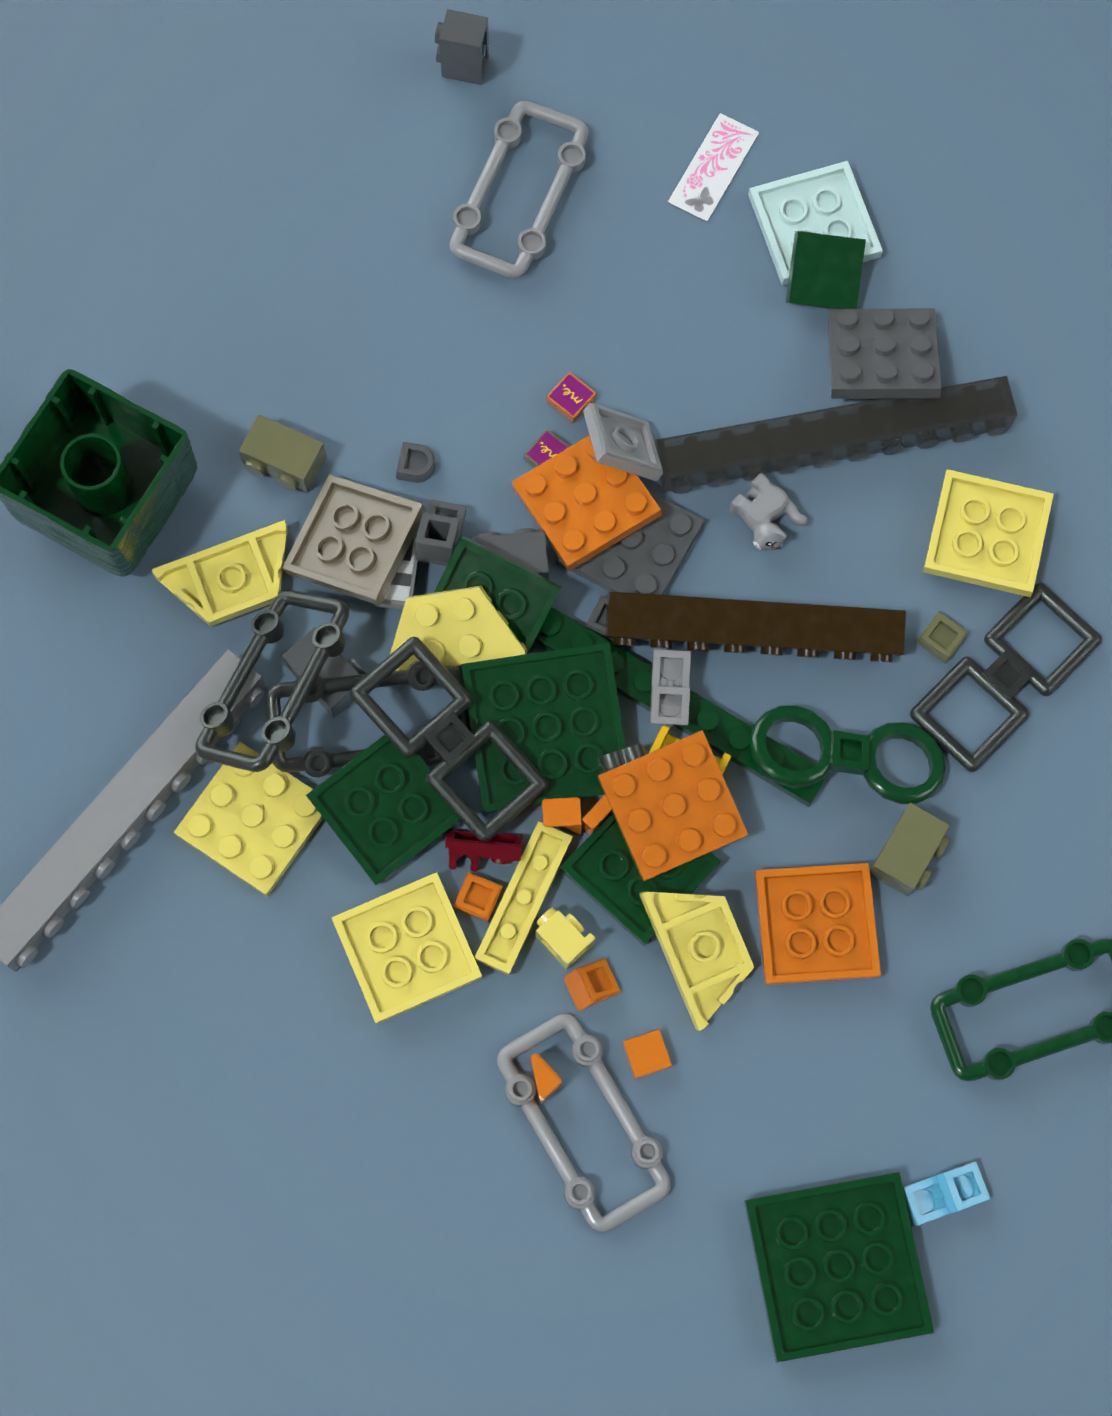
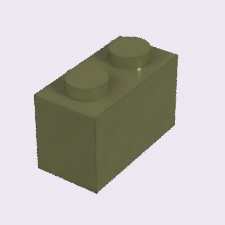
M258 414L239 449L245 469L252 474L260 477L266 474L277 479L276 482L290 491L299 489L306 493L309 491L327 457L322 442Z
M909 803L871 867L870 875L906 896L915 888L921 891L932 873L931 870L926 868L933 856L939 859L950 841L949 838L944 836L950 825L916 805Z

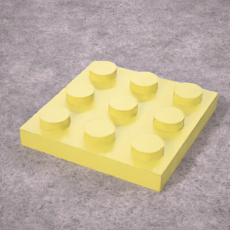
M947 469L923 573L1031 597L1054 493Z
M241 741L233 750L234 752L254 757L259 755V753ZM273 763L267 769L260 772H250L222 765L175 829L174 834L268 897L321 823L323 817L306 796L313 789L289 773L278 770Z
M437 872L331 917L376 1025L482 979V974Z

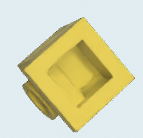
M552 907L536 922L539 926L536 930V938L566 970L595 944V937L591 933L585 938L582 936L581 933L584 931V928L570 913L564 916L559 910L556 911Z

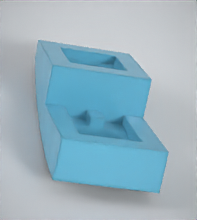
M976 1161L903 1187L911 1227L924 1224L990 1199Z

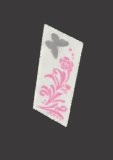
M720 113L672 193L668 203L708 221L759 132Z

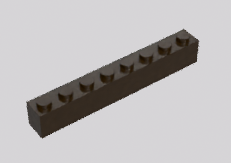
M609 592L607 597L605 638H613V645L635 646L636 640L650 641L651 648L672 649V642L687 643V650L709 651V644L724 645V652L746 653V647L761 648V655L782 656L783 649L797 650V657L819 658V652L821 651L834 652V659L856 660V654L870 655L871 662L892 663L893 656L904 655L906 611Z

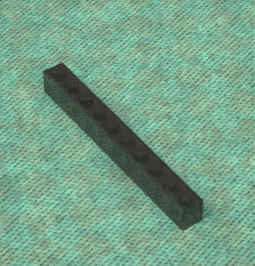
M1007 376L942 387L940 398L876 399L657 439L655 446L663 469V474L660 477L663 493L673 491L675 494H683L693 490L694 487L702 485L720 487L726 485L729 480L743 478L745 481H753L760 473L765 475L778 472L785 475L796 472L800 467L813 465L815 468H824L838 460L848 459L851 462L866 459L871 454L881 452L884 455H894L902 452L905 448L918 446L920 449L931 448L941 441L953 439V442L956 443L964 442L973 438L974 435L985 433L988 436H997L1011 428L1018 414Z

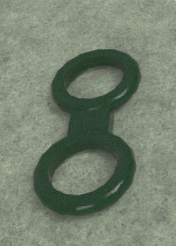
M797 705L778 706L766 711L755 722L749 739L751 755L759 770L772 781L788 787H808L823 780L830 771L863 775L869 787L886 800L898 804H918L931 798L943 784L946 771L944 754L936 740L922 728L905 722L886 723L873 729L868 736L835 730L832 732L827 722L811 710ZM781 722H795L806 726L815 734L820 743L821 755L818 763L807 770L793 771L780 766L772 759L767 750V732L772 726ZM890 739H904L913 742L922 749L928 759L930 769L928 779L925 783L916 787L903 788L892 784L882 776L877 768L875 758L877 747Z

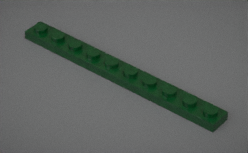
M552 607L534 642L549 651L609 642L617 692L650 711L652 666L620 647L613 645L610 641ZM690 690L688 726L673 725L688 735L703 730L711 749L721 755H724V753L730 755L731 761L807 807L810 806L828 776L827 774L823 780L808 787H788L772 781L759 770L752 758L749 739L753 727ZM766 735L767 750L772 759L780 766L793 771L807 770L815 766L812 762Z

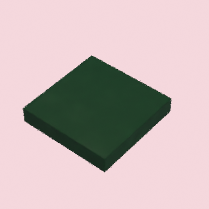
M795 231L786 303L834 309H857L866 239Z

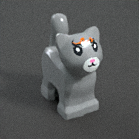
M760 473L751 482L750 486L752 488L747 493V496L756 499L750 501L740 493L730 503L729 512L740 516L746 526L753 531V544L757 549L774 550L777 547L783 548V540L787 536L778 525L772 522L785 513L793 524L804 526L807 523V518L798 511V508L781 488L771 484L770 480Z

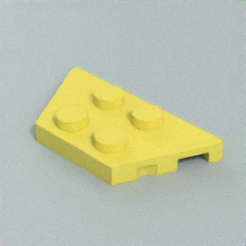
M285 520L159 566L152 569L156 580L210 627L270 605L275 597L280 594L283 575L282 567L284 565L288 533Z
M475 586L406 598L390 655L413 636L418 637L444 666H460L464 663L527 654V648L514 635L508 626L509 623L501 612L497 611L493 606L491 598L483 587ZM412 655L395 671L407 670L413 662L419 660Z
M645 891L639 893L696 1030L701 1031L709 1024L707 1021L720 1005H724L731 997L737 984L744 981L754 968L725 896Z

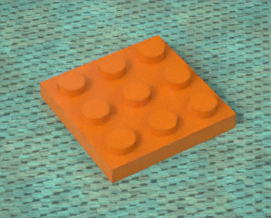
M590 435L511 482L513 490L541 531H544L545 537L568 571L573 570L662 516L661 508L637 475L597 463Z
M703 730L597 776L642 881L748 835Z
M869 863L755 870L754 877L765 986L874 979L881 976Z

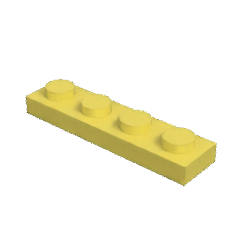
M537 822L523 852L521 861H519L475 955V961L510 976L573 836L553 827H544L543 823Z

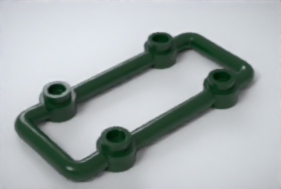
M1074 939L1064 945L1061 953L983 979L973 974L966 975L958 980L955 988L936 995L930 1005L931 1016L955 1076L967 1082L984 1077H989L996 1081L1003 1080L1012 1075L1015 1067L1093 1040L1101 1044L1112 1043V1012H1102L1092 1018L1089 1026L1012 1052L1004 1048H995L985 1054L982 1062L967 1066L945 1010L946 1007L957 1003L966 1007H974L984 1001L987 993L1065 967L1072 971H1082L1092 964L1095 957L1109 954L1112 962V939H1100L1091 943L1083 939Z

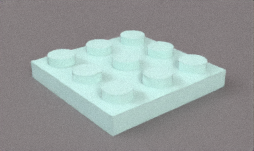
M848 161L749 188V199L782 285L788 284L795 231L866 239L863 262L881 257L882 247Z

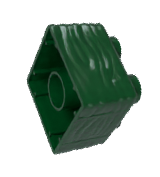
M67 369L56 380L50 392L46 395L44 402L25 426L19 439L0 464V500L10 514L21 524L66 547L114 575L125 577L135 570L171 516L196 474L197 462L192 450L191 441L184 429L129 401L93 379L75 370Z

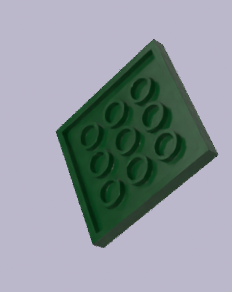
M609 642L461 664L464 687L472 697V703L468 707L471 733L473 734L487 721L495 722L548 782L547 789L528 806L542 804L544 799L586 798L605 795L597 777L605 773L599 757L626 748ZM490 739L474 752L483 813L503 809L529 785L527 780Z
M900 1172L744 1201L775 1362L789 1361L934 1333Z

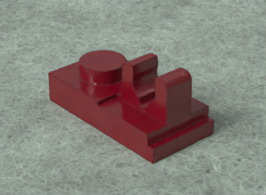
M448 829L445 848H449V868L451 870H456L457 859L461 855H467V858L470 859V869L473 872L478 870L480 856L491 859L496 864H511L513 861H521L523 834L498 833L490 841L482 842L471 830Z

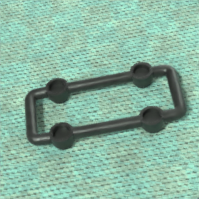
M287 590L275 597L268 610L259 612L252 619L251 629L255 635L218 702L207 705L200 714V723L204 728L195 744L196 753L200 758L250 772H260L271 765L278 751L285 752L293 747L296 732L292 727L294 720L327 658L340 655L345 648L346 640L342 630L349 617V608L346 603L337 599ZM293 605L334 614L329 623L320 625L314 631L312 642L316 649L280 716L270 719L263 726L261 736L265 744L260 754L254 757L211 746L216 736H225L233 729L234 716L230 710L267 643H276L283 637L284 623L280 618L286 607Z
M415 661L407 670L394 671L376 688L410 685L418 691H426L432 688L438 681L420 661ZM444 666L465 689L462 670L456 666ZM368 674L321 678L318 675L305 702H316L324 693L351 691ZM301 675L293 682L278 683L268 689L265 696L267 722L272 718L280 716V699L290 697ZM467 708L458 718L471 732ZM428 744L417 752L427 765L437 764L441 760ZM315 746L306 750L303 756L290 758L286 757V751H278L272 763L282 772L305 771L312 777L320 778L328 774L331 768L343 767L365 749L329 753L326 749Z

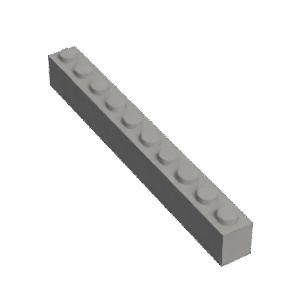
M227 650L0 905V961L16 972L20 966L24 968L33 961L38 953L36 948L46 937L51 938L60 930L64 924L62 918L72 907L74 909L78 908L90 894L88 889L97 878L101 880L111 872L115 866L114 859L123 849L129 850L138 841L141 835L139 831L148 820L152 822L161 815L166 807L164 802L173 792H180L188 784L191 778L189 774L198 763L203 765L207 762V760L200 758L195 750L197 738L204 728L200 723V714L207 705L218 702L241 660L230 650ZM253 669L230 710L234 716V726L231 732L225 735L226 737L232 734L240 723L239 717L248 707L250 709L254 708L265 694V682L262 676ZM216 736L211 746H214L221 737Z

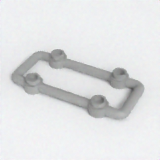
M525 100L516 103L511 109L509 116L500 119L495 124V146L468 203L458 206L453 214L455 231L449 245L454 256L509 278L521 277L528 270L532 260L542 257L546 248L544 233L571 174L580 171L585 164L586 153L584 146L588 139L589 131L583 121ZM524 115H529L574 132L575 135L571 142L564 143L558 150L559 170L532 228L520 233L518 237V251L520 254L516 263L512 264L463 244L467 236L475 234L480 229V208L507 150L515 148L521 142L522 128L520 123Z
M560 1014L505 1045L497 1056V1064L507 1082L505 1086L507 1100L512 1105L522 1108L566 1184L564 1189L565 1201L570 1207L581 1210L592 1229L598 1232H607L665 1198L671 1189V1180L661 1162L663 1155L661 1144L652 1137H646L601 1060L603 1052L601 1042L592 1035H586L575 1017L569 1014ZM563 1029L567 1031L574 1043L572 1046L574 1061L579 1066L588 1067L633 1144L631 1149L633 1162L642 1169H648L656 1183L653 1187L605 1216L600 1214L594 1203V1185L590 1180L579 1177L534 1099L536 1095L534 1081L530 1077L520 1074L512 1061L513 1058Z

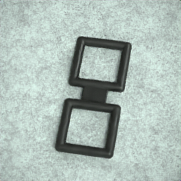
M1043 583L1035 584L1031 597L1023 596L984 636L985 644L999 656L986 670L972 658L963 657L910 711L912 720L931 735L940 746L969 772L977 771L1028 719L1029 711L1013 697L1027 682L1042 696H1050L1102 642L1101 635ZM1039 601L1044 603L1083 639L1046 679L1002 639ZM966 675H969L1011 714L973 754L928 714Z
M410 637L350 691L351 698L403 756L412 757L428 744L442 759L427 774L426 780L482 842L490 841L548 787L547 780L495 722H485L472 734L460 721L458 716L471 705L472 697L418 637ZM414 655L454 700L409 739L369 693ZM490 739L527 780L529 785L485 824L445 778Z

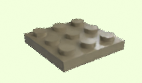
M329 474L282 569L287 575L380 606L421 523L423 512L426 513L427 510L421 503Z

